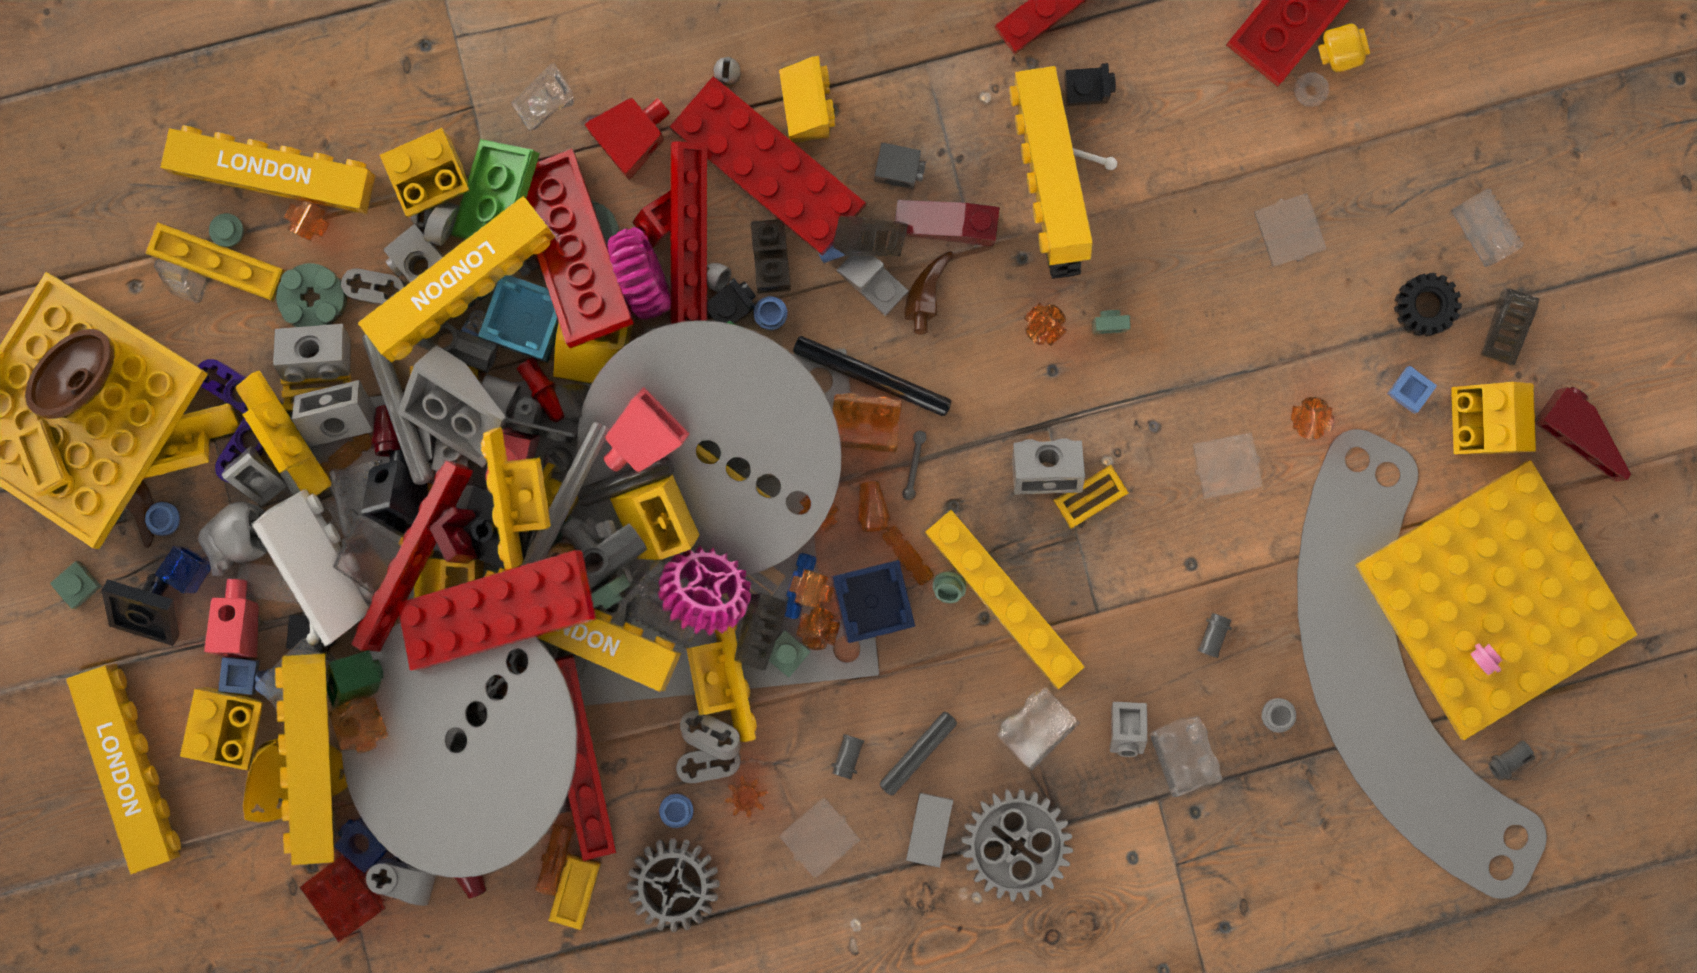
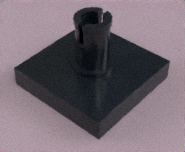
M475 485L473 486L466 509L473 510L476 517L464 526L463 529L472 539V547L477 554L475 559L505 569L504 562L500 560L498 555V544L500 542L498 527H495L492 518L493 508L495 507L493 494L489 492L488 488ZM533 530L519 532L523 560Z
M150 574L141 590L107 579L101 592L109 626L174 646L179 637L174 601L171 598L162 596L168 588L169 582L160 575L157 581L154 582L156 574Z

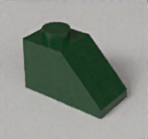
M370 650L329 662L326 672L327 696L335 715L343 713L378 692L384 674L379 660H373Z

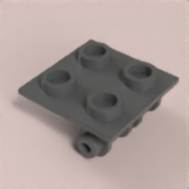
M530 398L520 399L516 404L513 419L505 417L504 420L513 423L512 430L538 435L539 429L547 431L545 438L571 443L572 437L577 438V434L542 426L545 410L539 401Z

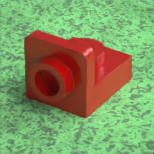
M671 190L643 207L633 220V225L643 231L652 247L658 245L663 237L671 233Z

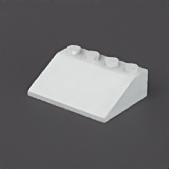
M304 489L269 508L252 526L324 646H327L365 617L372 604L371 600L374 592L367 582L362 583L357 576L358 566L350 553L344 554L338 543L341 541L337 529L332 523L327 525L322 517L321 512L324 510L317 496L314 493L309 495L308 491Z

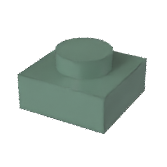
M1120 310L1101 311L1100 317H1095L1092 320L1093 334L1125 333L1131 329L1130 315L1121 316Z
M75 561L50 583L71 609H77L102 587L80 561Z
M624 573L591 593L594 608L602 604L604 609H607L623 599L620 592L630 586Z
M784 630L763 657L790 678L811 651Z

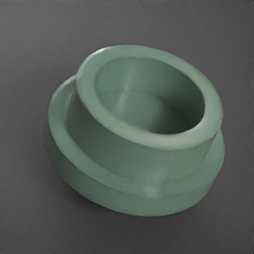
M229 213L217 215L211 221L209 235L217 245L233 247L241 241L244 235V227L238 217Z
M942 572L936 575L932 587L937 599L944 603H955L964 596L967 584L964 578L956 573Z

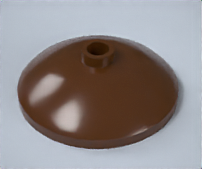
M85 329L72 333L56 343L40 359L29 377L25 392L28 408L41 418L54 419L68 416L91 402L104 387L114 365V345L111 339L99 330Z

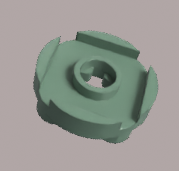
M307 263L287 270L282 275L277 289L278 309L284 320L295 327L332 325L339 316L341 317L347 304V295L342 290L341 280L334 272L319 264ZM309 289H313L314 293L320 294V300L314 301V306L309 307L308 302L303 300L304 295L308 294Z

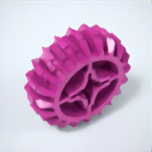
M636 227L626 228L611 236L608 240L610 262L612 263L613 271L621 287L622 294H624L632 311L636 316L644 320L650 317L655 318L668 311L671 306L669 286L657 254H655L647 236Z
M699 546L695 552L687 550L682 555L676 554L672 557L671 562L664 566L663 575L660 576L658 581V587L660 588L658 599L664 601L662 604L663 611H672L670 615L671 621L678 619L682 621V629L688 625L694 627L695 635L701 629H705L709 636L714 633L715 629L723 633L727 630L728 626L733 628L738 624L739 619L744 617L747 606L750 603L751 593L749 591L751 589V582L745 580L746 570H737L739 566L738 560L729 562L727 560V552L719 556L715 553L714 547L707 553ZM686 577L689 581L688 585L682 588L680 580ZM727 593L729 602L723 604L721 601L722 594Z

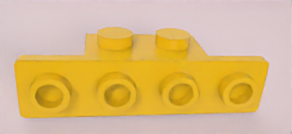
M260 371L250 374L236 386V391L248 408V411L243 414L245 420L279 473L287 470L300 491L306 489L309 495L314 493L316 496H319L331 487V481Z
M227 403L183 414L143 479L208 463L210 439L235 433L241 424L231 404Z
M499 427L483 434L481 450L483 457L487 459L489 469L487 487L489 492L493 494L495 506L492 518L495 527H498L500 537L498 555L500 560L504 562V568L507 571L523 564L519 532L547 529L551 526L540 458L507 461L503 431Z
M735 625L733 628L728 626L727 630L723 633L715 629L717 642L686 648L699 715H707L730 709L733 727L739 733L740 742H747L756 739L755 731L757 724L755 716L750 711L748 701L750 688L743 675L742 664L744 658L742 649L737 644L735 634L737 625Z

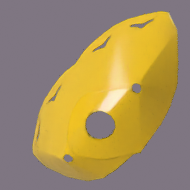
M278 738L263 743L259 746L260 748L253 752L243 801L244 818L247 821L259 823L282 819V805L280 808L276 807L279 798L288 800V788H281L280 767L287 766L286 755H279ZM329 744L331 791L333 797L346 789L348 785L345 773L343 778L339 779L340 769L344 770L342 752ZM256 804H258V806L261 809H264V812H259L257 810L254 813H252L251 810H253Z

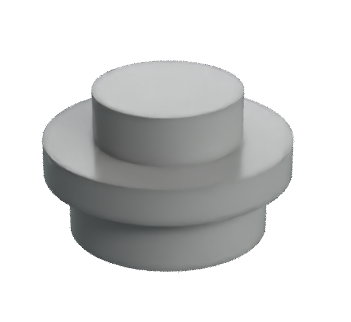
M1275 698L1264 705L1261 717L1264 725L1269 730L1281 733L1289 730L1294 725L1296 711L1289 701Z

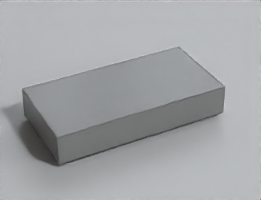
M919 793L906 861L940 868L953 799Z

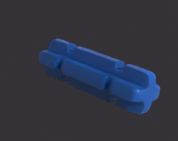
M806 553L799 554L796 562L798 568L797 571L794 570L786 594L788 600L787 602L784 601L781 614L791 619L799 618L802 609L800 604L801 601L804 602L812 577L810 572L814 570L817 561L815 556Z

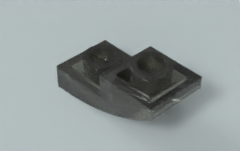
M778 219L751 222L757 293L791 291L785 225Z

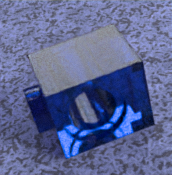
M173 546L154 575L183 594L196 593L210 572L211 566L209 561L189 548Z
M362 818L355 822L352 819L348 820L338 831L337 835L340 839L334 845L337 850L363 873L369 871L388 851L368 829ZM357 834H363L367 837L369 841L367 851H362L356 847L355 837Z

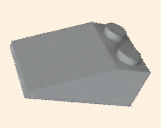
M435 345L414 364L397 412L481 467L487 464V459L483 457L481 450L483 434L493 428L502 427L505 420V415L466 363L438 345Z

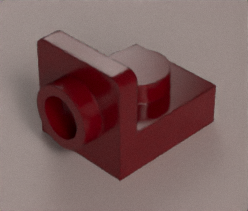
M457 507L449 508L442 512L439 516L440 519L429 527L446 562L468 564L477 557L472 547V539L463 529L464 526L476 517L473 510Z

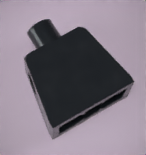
M402 450L391 451L388 463L374 466L369 470L361 510L362 515L400 537H404L406 531L411 528L419 513L421 502L428 495V483L418 485L413 482Z

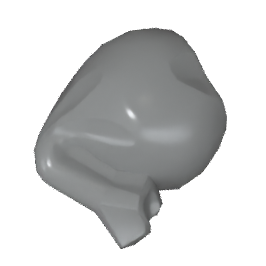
M243 501L231 503L224 507L201 529L198 541L210 561L212 576L223 575L224 571L230 569L234 562L246 563L255 561L267 553L266 547L252 526L266 512L258 505Z

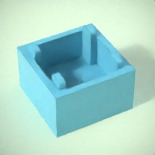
M505 275L497 282L478 337L503 348L548 363L555 345L559 323L548 289L510 275Z

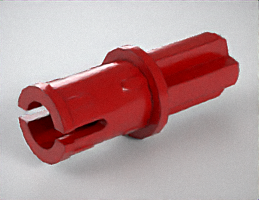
M531 358L529 361L528 359L517 367V371L532 392V399L539 401L550 420L556 423L564 419L569 414L568 410L554 390L555 383L549 381L547 376H545L537 360Z

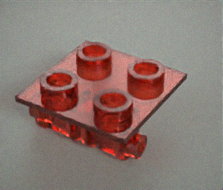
M347 853L341 855L299 887L338 943L386 909L382 903L385 901L384 898L369 890L367 884L362 880L367 874L364 873L359 876L362 870L355 862V857L350 858Z

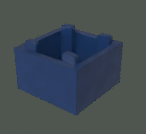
M899 560L830 576L847 643L915 627Z

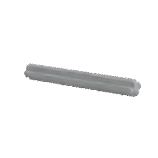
M365 334L362 340L412 480L418 485L426 484L433 479V474L414 423L397 413L404 394L394 366L380 354Z
M599 422L592 423L549 508L551 526L547 529L538 530L521 566L546 558L605 441V436L609 432L607 426Z

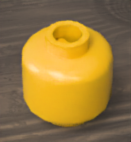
M1353 23L1326 31L1323 36L1324 44L1318 45L1323 65L1330 63L1332 70L1335 72H1342L1361 66L1365 63L1366 55L1371 54L1364 28L1358 29Z

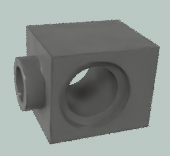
M881 142L874 182L914 190L915 181L923 180L926 161L920 160L921 150Z

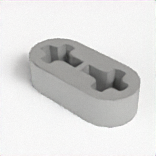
M447 201L439 204L428 218L424 231V241L442 246L452 233L460 206Z
M364 269L348 270L341 280L342 290L348 297L357 301L382 305L388 300V295L378 291L379 286L390 287L391 282H394V287L400 291L406 284L396 276ZM358 276H361V280L371 284V288H359L358 293H355V289L350 286L351 281H357Z
M698 710L690 711L682 717L680 730L684 741L721 760H730L739 753L741 742L739 733L734 727L708 714L699 715ZM698 723H701L703 731L696 729L691 733L689 726H697ZM729 737L732 745L725 744L721 748L718 739L725 741Z
M702 750L685 753L678 760L676 771L679 778L686 783H699L733 775L739 769L741 756L738 753L734 757L735 762L730 764V769L724 770L723 765L711 766V761L718 760V758ZM689 758H693L694 763L706 762L707 765L706 768L697 770L695 777H691L690 772H684L683 766L688 764Z

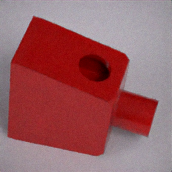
M629 98L589 120L584 125L629 180L663 143L664 137L656 125L670 115V112L659 98L643 110L633 98Z

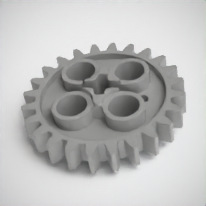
M1005 789V799L1000 800L993 793V804L991 806L984 801L980 802L984 810L982 814L971 811L972 817L976 820L975 824L965 823L964 825L971 832V836L962 837L961 841L970 845L971 848L964 850L962 855L963 857L973 858L966 865L968 871L978 869L973 878L974 881L977 883L986 879L984 890L988 892L994 886L997 887L996 896L999 899L1005 891L1009 892L1010 900L1013 902L1016 899L1017 892H1021L1026 901H1029V891L1034 890L1041 897L1042 885L1045 884L1050 889H1054L1051 878L1055 876L1063 879L1064 876L1058 870L1059 866H1070L1069 861L1063 858V854L1073 852L1070 846L1064 845V841L1071 839L1072 834L1061 831V829L1068 825L1066 819L1056 821L1061 811L1058 807L1048 811L1047 809L1050 805L1048 798L1044 799L1040 804L1037 803V792H1033L1029 799H1025L1024 790L1019 789L1017 797L1013 798L1010 791ZM1011 812L1019 813L1022 817V822L1016 829H1008L1004 826V818ZM997 826L1016 841L1022 837V843L1025 848L1041 857L1042 863H1036L1019 849L1011 852L1012 847L1010 843L992 832L991 828ZM1045 832L1049 835L1050 841L1045 848L1036 849L1032 846V839L1036 833ZM992 840L1002 844V851L996 857H988L984 854L985 845ZM1020 860H1025L1030 864L1029 873L1023 877H1017L1012 873L1013 865Z

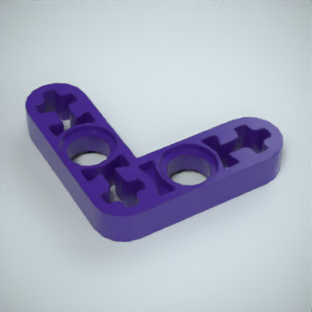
M214 359L202 361L198 365L199 368L207 372L208 369L215 370L218 367L216 373L230 381L225 386L214 380L208 383L210 377L207 375L201 386L226 403L231 404L240 412L245 413L248 411L244 402H237L233 397L234 388L246 377L220 361ZM245 418L216 461L215 472L222 481L227 482L222 476L226 463L233 461L240 455L234 453V449L237 448L242 453L247 449L242 442V438L247 431L252 429ZM260 442L255 447L261 456L265 449Z

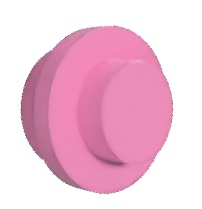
M1480 643L1475 645L1476 650L1470 655L1488 676L1494 671L1500 672L1502 669L1498 663L1502 661V658L1491 645L1488 644L1484 648Z

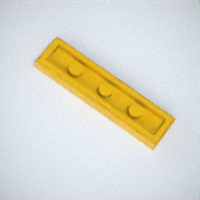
M159 222L156 224L145 254L273 302L276 298L282 275L286 272V270Z

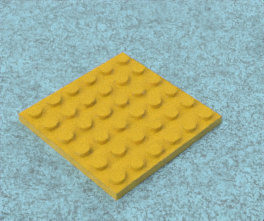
M45 272L0 344V487L90 547L100 549L208 373L54 275ZM96 329L108 336L114 345V365L104 387L91 402L68 416L54 419L41 418L28 408L25 392L29 377L37 363L49 349L63 338L80 330ZM40 419L48 421L71 480L68 484L42 497L34 494L12 436L13 433Z
M1531 460L1525 461L1355 564L1462 740H1466L1638 635ZM1480 643L1484 648L1490 644L1502 658V661L1498 663L1502 670L1498 673L1494 671L1488 676L1470 655L1476 650L1475 645Z

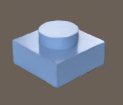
M1407 366L1387 395L1415 414L1419 412L1437 385L1411 366Z
M222 657L218 691L249 695L256 694L254 687L256 684L255 676L259 671L260 660Z

